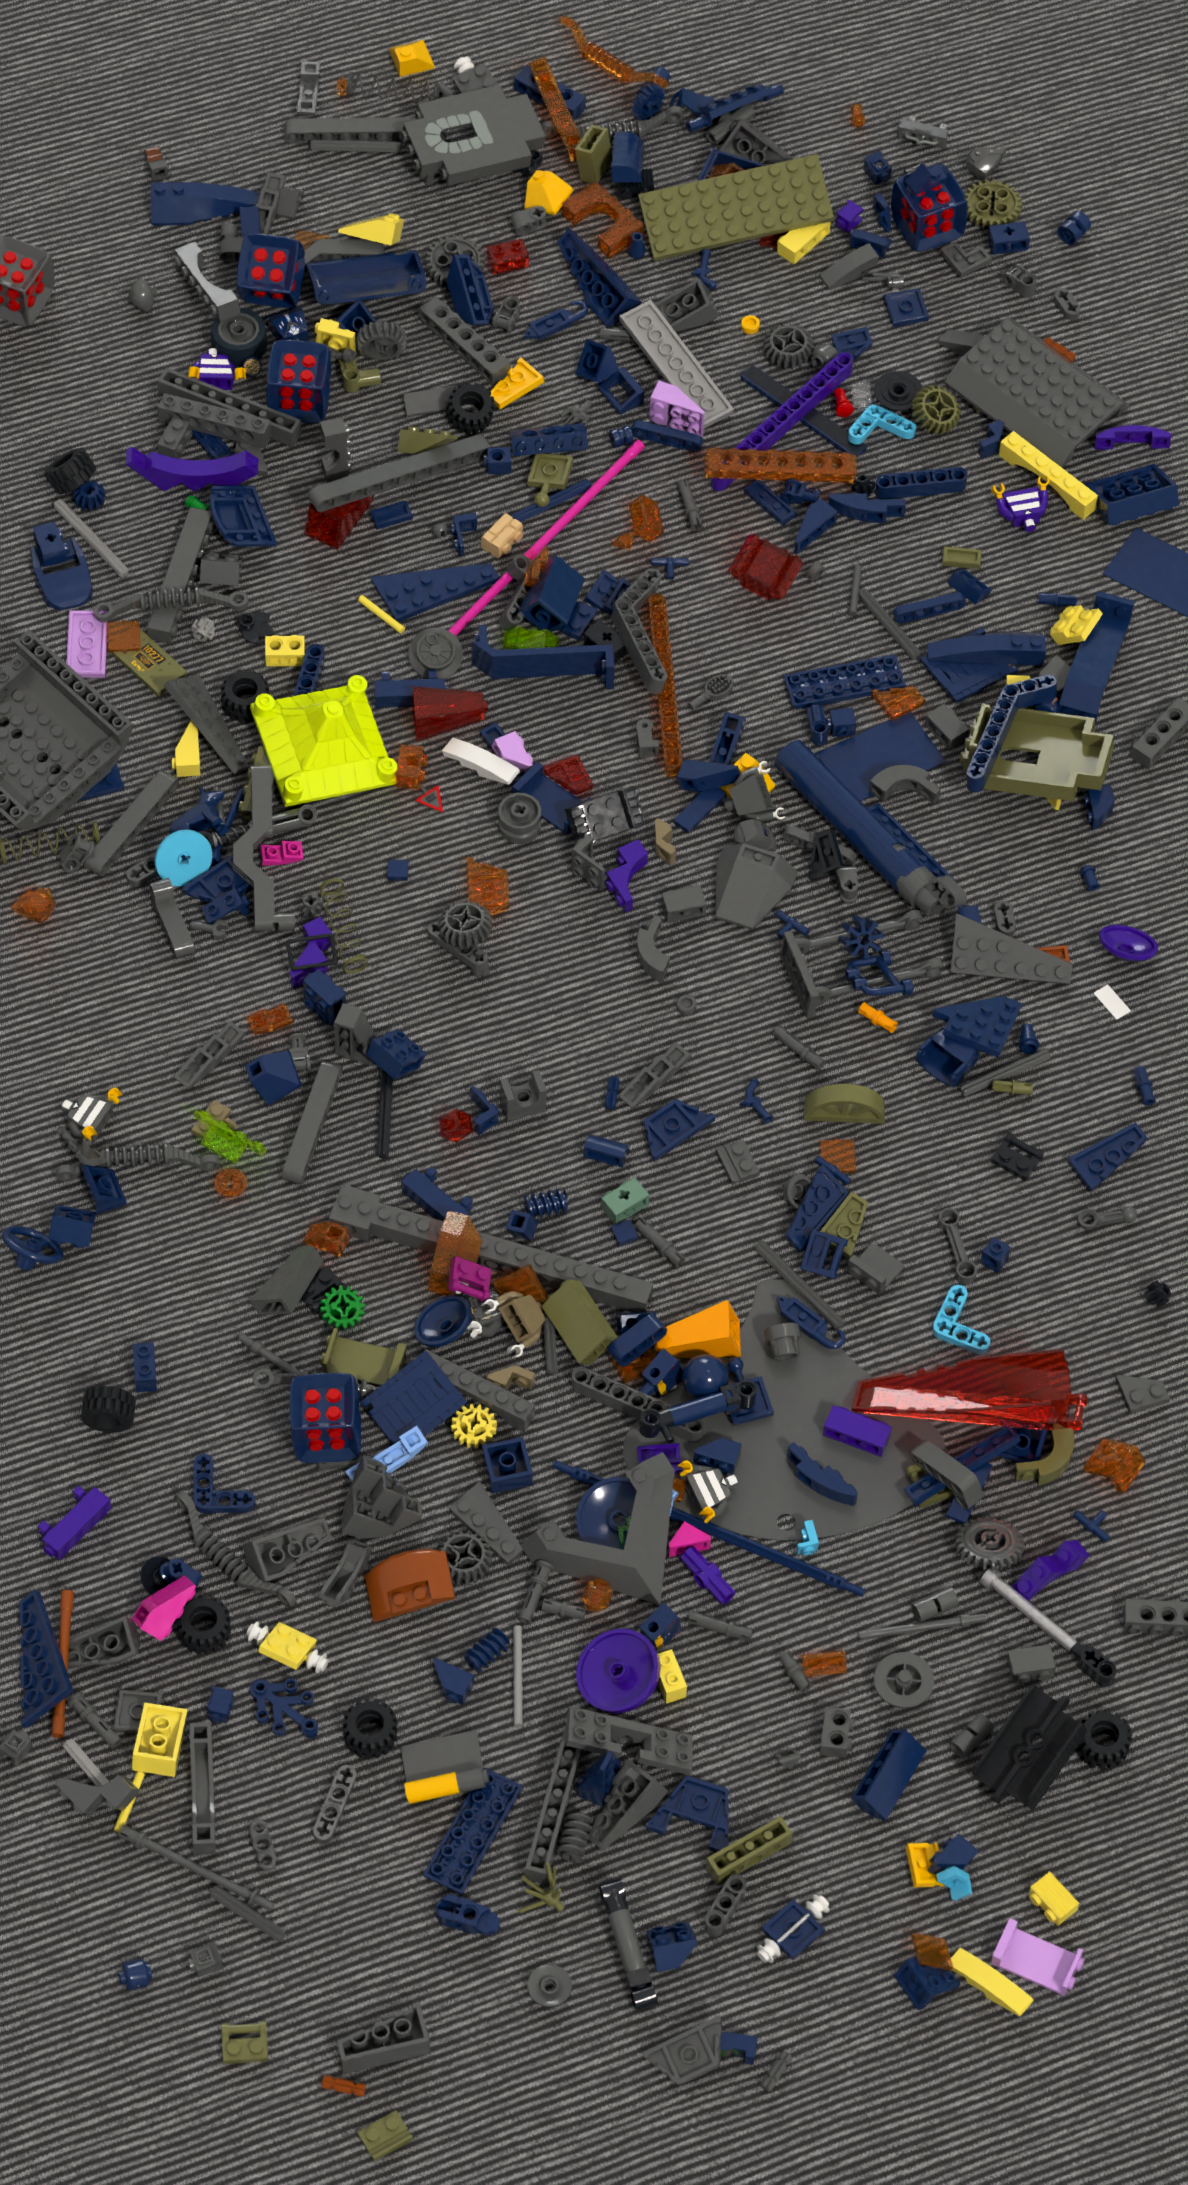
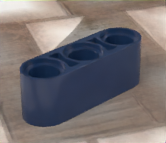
M649 1314L609 1345L607 1351L619 1366H627L659 1342L667 1334V1328L656 1315Z

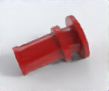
M838 388L833 393L836 400V414L842 418L848 417L854 412V406L847 399L845 390Z

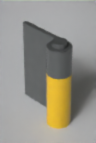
M477 1730L401 1746L406 1778L405 1792L409 1804L485 1788L486 1783L489 1782L488 1771L483 1768Z

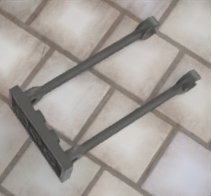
M912 910L899 920L878 924V927L875 928L881 932L895 928L915 930L921 927L918 919L921 920L923 917L920 910ZM792 931L784 932L779 955L806 1019L813 1018L816 1006L822 1005L830 997L854 992L852 984L832 989L827 986L815 987L812 971L808 970L804 955L811 948L840 942L839 936L850 935L849 932L815 940H808L803 937L795 938ZM933 958L924 963L920 968L895 973L894 976L898 981L916 976L936 978L942 975L939 967L942 968L944 965L941 958ZM885 976L867 980L870 988L890 983Z

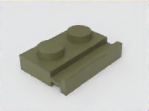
M397 2110L357 2132L359 2139L371 2155L373 2162L413 2140V2136L409 2133Z

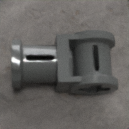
M294 1033L288 1037V1042L291 1044L289 1051L296 1070L311 1072L308 1048L305 1047L306 1036L302 1033Z

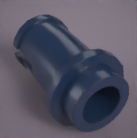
M1092 865L1083 866L1080 875L1084 877L1088 891L1097 890L1100 885L1095 875V868Z

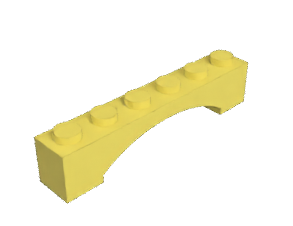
M1013 431L1001 441L999 451L1001 458L1012 466L1016 464L1027 468L1045 481L1046 476H1048V484L1061 495L1068 504L1069 509L1084 520L1096 510L1098 499L1096 493Z

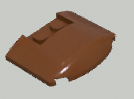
M414 1549L401 1552L381 1561L364 1575L374 1623L456 1599L447 1554L442 1550Z

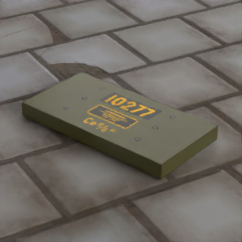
M137 625L107 646V651L158 697L167 691L164 684L168 680L187 676V671Z

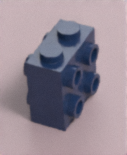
M317 969L315 972L309 973L303 980L304 1004L308 1009H313L322 1022H326L332 1027L342 1004H346V993L341 986H336L332 982L331 977L327 973Z
M399 1029L387 1032L379 1038L375 1037L369 1043L370 1048L366 1054L394 1080L419 1069L426 1056V1053Z

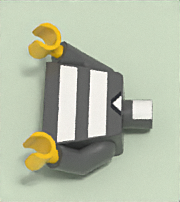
M112 1088L107 1094L81 1095L76 1103L69 1100L64 1101L61 1110L68 1113V1128L75 1139L88 1138L92 1143L96 1141L113 1116L112 1102L118 1104L120 1100L117 1097L122 1096V1093L117 1088Z
M687 1460L678 1464L677 1466L682 1467L684 1470L680 1473V1476L688 1474L684 1480V1485L700 1518L705 1516L707 1519L704 1522L708 1523L711 1519L720 1517L729 1505L728 1500L731 1497L729 1489L738 1486L735 1475L723 1477L719 1469L691 1464Z

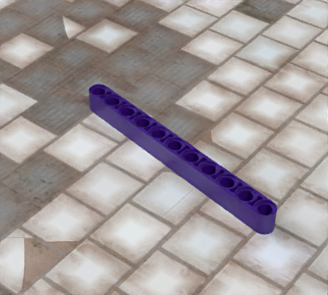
M845 352L838 354L717 463L710 472L711 487L717 491L728 487L792 429L802 417L852 374V356Z

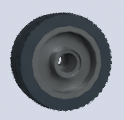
M240 308L241 314L221 322L216 317L211 327L212 348L218 351V355L228 356L229 362H232L235 367H243V363L248 357L253 356L261 359L267 347L265 322L259 314L247 308Z

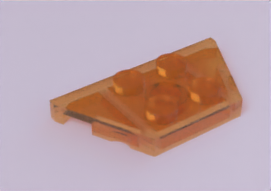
M467 857L469 900L472 904L478 902L479 906L484 905L490 912V917L509 909L507 870L499 867L495 868L485 862L481 864L473 861L472 857Z

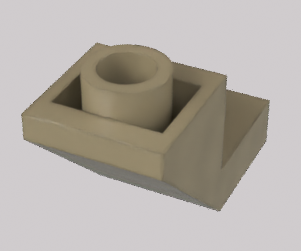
M657 818L655 819L654 829L655 853L667 864L671 865L676 860V849L669 843L672 840V828L667 822Z
M515 1365L488 1374L487 1380L506 1390L510 1388L512 1382L521 1388L532 1390L535 1384V1373Z

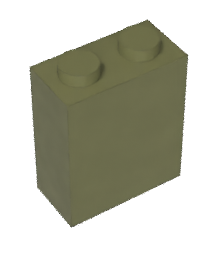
M591 124L575 148L581 181L597 185L612 163L613 156L607 128Z

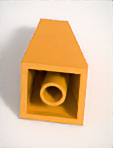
M723 1301L667 1326V1334L654 1345L657 1352L664 1348L675 1358H693L702 1354H709L715 1357H740V1320L729 1301Z

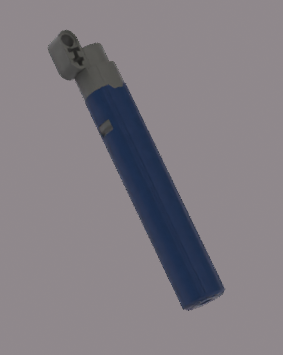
M794 740L779 751L775 758L774 766L912 907H919L926 916L940 913L944 908L951 909L966 904V892L950 876L935 877L801 740Z

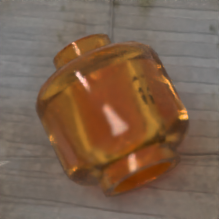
M595 1579L587 1583L582 1601L590 1611L598 1612V1610H605L609 1606L613 1590L607 1581Z

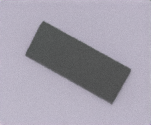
M458 385L403 394V403L407 417L446 411L449 395L455 387L458 388Z

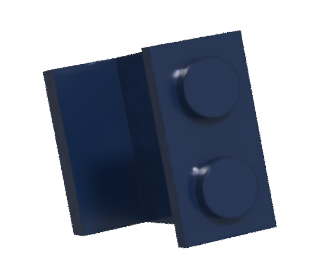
M537 761L512 786V794L526 793L539 801L541 818L566 835L571 831L565 809L583 801L543 775L542 764Z

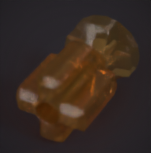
M341 77V79L337 80V95L343 97L347 95V79Z

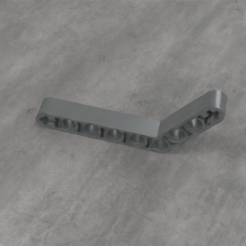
M650 568L616 600L611 619L646 689L652 694H660L663 692L667 673L636 613L656 593L661 580V573L656 569Z

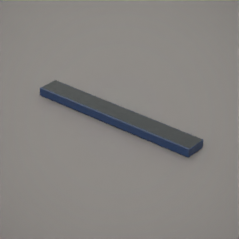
M752 365L741 375L742 381L778 407H781L794 395V393L755 365ZM815 408L810 410L799 421L853 460L857 459L867 448V445L864 443L853 444L849 442L848 432Z

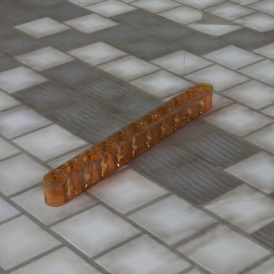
M653 594L649 597L648 601L651 643L667 673L663 692L656 694L663 766L665 774L668 777L675 778L682 767V752L666 599L663 595Z

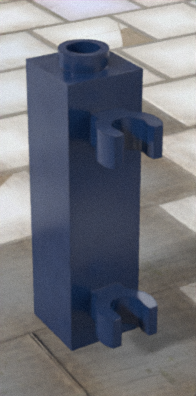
M428 670V679L390 680V671H382V681H374L375 708L445 706V698H449V686H445L444 679L436 678V670Z
M432 1166L426 1170L424 1175L417 1169H414L402 1178V1192L431 1217L461 1227H465L469 1223V1211L473 1208L471 1205L473 1200L466 1196L460 1204L455 1202L433 1183L438 1177L435 1175L437 1170Z

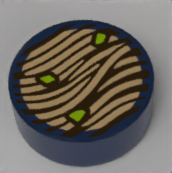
M248 357L243 363V368L246 369L247 375L256 376L262 369V363L257 357Z

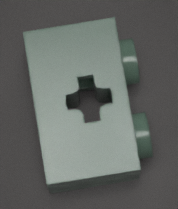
M635 1177L630 1181H624L617 1189L606 1192L601 1199V1209L615 1225L649 1205V1194Z

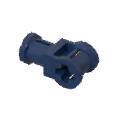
M789 478L785 481V490L780 496L788 504L796 503L801 505L802 501L810 503L818 501L821 490L806 488V483Z

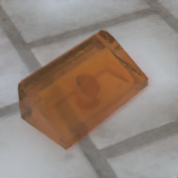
M844 1650L801 1654L803 1672L806 1677L847 1673Z

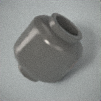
M830 344L821 345L811 354L812 365L818 370L823 369L838 355V351Z

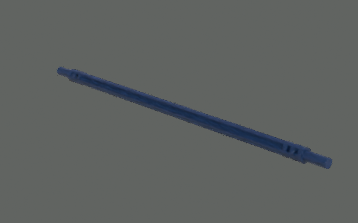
M557 1460L552 1465V1468L570 1475V1478L577 1479V1481L584 1482L587 1485L593 1486L597 1482L604 1480V1478L580 1469L577 1466L571 1467ZM672 1507L670 1515L672 1520L682 1524L685 1521L708 1535L814 1578L826 1585L838 1588V1590L842 1591L844 1589L861 1597L865 1593L866 1589L847 1582L845 1578H841L831 1572L817 1568L710 1522L705 1523L704 1520Z

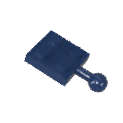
M732 1357L727 1362L728 1370L734 1373L736 1383H733L735 1388L740 1381L745 1380L742 1374L744 1364L738 1357ZM762 1376L748 1379L757 1386L755 1404L750 1409L740 1408L739 1412L730 1414L733 1426L774 1415Z

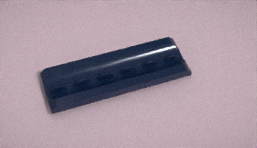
M896 654L783 676L792 706L795 709L900 691L906 687Z
M487 1769L489 1782L486 1783V1787L470 1791L423 1874V1877L441 1884L460 1895H463L523 1788L522 1785Z

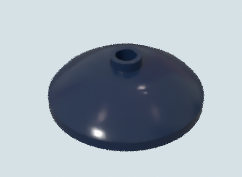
M456 1295L445 1296L430 1303L420 1313L415 1323L414 1332L418 1341L427 1347H441L458 1339L465 1332L471 1321L472 1309L470 1304L463 1297Z

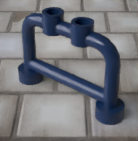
M889 950L880 951L879 956L853 960L848 963L847 970H845L846 980L848 982L852 981L854 991L861 990L869 996H882L900 992L903 996L913 994L912 981L904 979L899 982L888 968L892 964ZM876 964L892 986L870 988L866 978L860 976V971L856 967Z

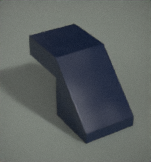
M997 420L987 425L986 436L988 438L979 442L978 454L982 459L998 452L1004 433L1005 422Z

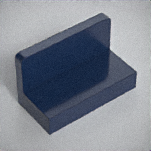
M857 229V231L853 230L851 234L850 247L858 249L869 243L878 256L885 258L892 240Z

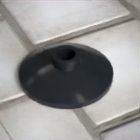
M152 1557L141 1568V1583L150 1595L169 1585L159 1574L160 1566L165 1562L171 1561L166 1557ZM155 1576L159 1578V1582L156 1581Z

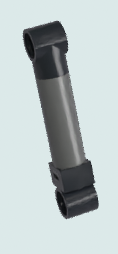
M619 1878L600 1883L601 1899L607 1910L634 2009L638 2011L658 2005L656 1992L651 1984L650 1972L644 1961L626 1901L623 1882Z

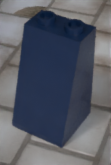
M557 555L545 561L518 612L545 635L552 633L568 623L585 578Z

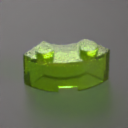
M518 626L504 633L503 650L558 647L559 638L547 629L531 631Z

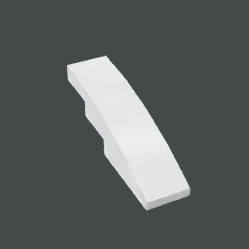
M452 738L442 750L445 757L459 760L461 766L476 770L479 776L509 785L520 772L517 767L504 759L456 738Z

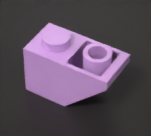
M516 731L494 740L492 748L496 756L525 773L533 766V759L526 752L524 741L521 736L517 735Z

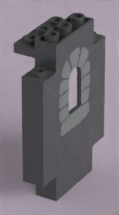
M500 85L419 103L417 112H415L416 120L404 122L403 131H401L402 141L406 142L407 152L409 156H412L414 168L418 170L421 180H424L426 186L433 185L434 173L440 172L441 178L445 179L447 186L529 167L532 156L530 151L543 148L546 138L528 95L523 94L506 98ZM472 125L477 136L452 143L444 142L440 138V134L443 131Z

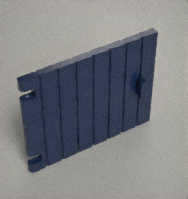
M981 627L963 637L985 634V630ZM928 655L920 658L921 663L955 703L1018 671L1015 665L1009 668V664L928 661Z
M424 1351L360 1403L364 1408L370 1403L374 1408L368 1412L392 1444H395L401 1440L399 1438L401 1435L415 1426L419 1428L425 1437L468 1402L429 1353Z

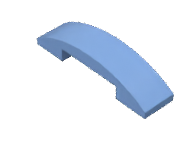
M417 1426L399 1437L400 1441L371 1459L382 1462L388 1468L386 1470L388 1474L407 1463L428 1444ZM359 1463L346 1470L351 1481L354 1478Z

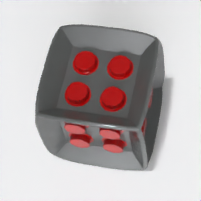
M3 236L0 238V318L18 325L29 326L40 314L52 294L55 283L53 261L50 254L41 248L15 238Z

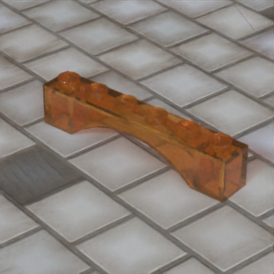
M544 56L528 64L572 162L577 159L575 148L582 137L565 104L549 63Z

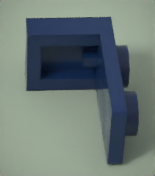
M476 513L453 516V524H450L451 534L456 537L454 539L455 551L459 550L460 557H464V543L461 532L477 530Z
M236 888L202 907V911L209 924L214 923L236 909L244 916L252 913L248 906L251 904L246 894L242 895Z

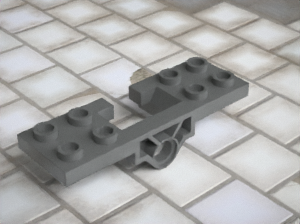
M572 1706L567 1710L566 1746L603 1755L611 1751L619 1758L622 1745L641 1743V1749L637 1753V1763H641L642 1770H646L649 1765L687 1775L692 1771L693 1735Z

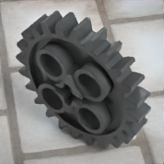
M455 234L452 239L448 235H446V240L439 238V243L434 241L433 247L429 246L428 252H426V271H429L430 277L434 276V281L440 280V285L447 283L454 255H470L472 261L477 264L481 271H484L485 258L484 252H481V246L476 247V241L470 243V238L463 240V235L459 239L456 238Z

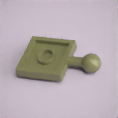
M535 455L528 478V486L542 487L541 491L534 498L537 506L545 507L548 505L550 500L548 496L549 488L565 490L574 462L573 456Z

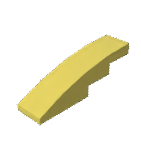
M959 1948L947 1962L950 1970L965 1977L967 1983L984 1992L986 1998L1018 2016H1021L1034 2001L1031 1996L1008 1978L962 1948Z

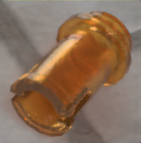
M853 104L851 106V122L855 127H862L866 121L865 116H863L862 105Z

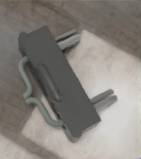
M910 116L909 120L903 119L901 124L898 125L897 137L911 140L920 145L925 144L943 149L946 148L948 130L943 123L940 124V127L915 122L916 118L913 116L912 119V116Z

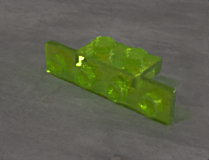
M195 1110L193 1117L210 1127L201 1142L202 1146L234 1164H237L246 1148L265 1157L267 1150L262 1143L256 1140L254 1142L247 1139L246 1134L239 1130L235 1132L229 1129V1125L221 1120L218 1122L213 1120L212 1116L204 1110L200 1112Z

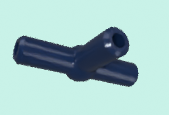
M670 556L667 558H651L650 564L666 566L667 579L672 580L674 579V566H688L689 559L673 558Z
M781 910L775 913L777 918L786 923L777 933L779 938L783 939L784 932L791 931L793 928L804 936L809 934L810 930L799 923L796 918L788 916Z
M821 1156L816 1157L814 1160L819 1166L824 1165L834 1177L845 1185L850 1182L851 1178L838 1170L836 1165L830 1164Z
M1079 1510L1073 1514V1517L1083 1524L1087 1531L1094 1533L1103 1542L1108 1541L1110 1536L1098 1527L1107 1516L1105 1511L1101 1510L1092 1520L1088 1519Z

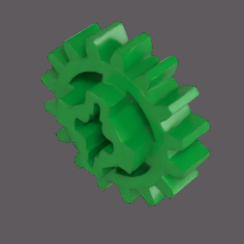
M339 1285L338 1291L332 1287L331 1294L325 1293V1299L321 1300L323 1307L320 1308V1313H325L322 1316V1320H329L327 1326L334 1324L335 1328L338 1329L341 1326L343 1331H346L347 1326L351 1329L354 1328V1322L360 1324V1317H364L365 1312L362 1310L365 1309V1304L361 1303L363 1300L362 1296L357 1297V1290L350 1292V1286L343 1290L342 1285ZM341 1302L344 1309H346L344 1315L342 1309L340 1308ZM354 1312H356L352 1318L348 1319V1316L350 1314H354Z

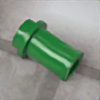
M190 495L185 501L187 509L192 507L206 511L210 510V506L198 500L195 495Z

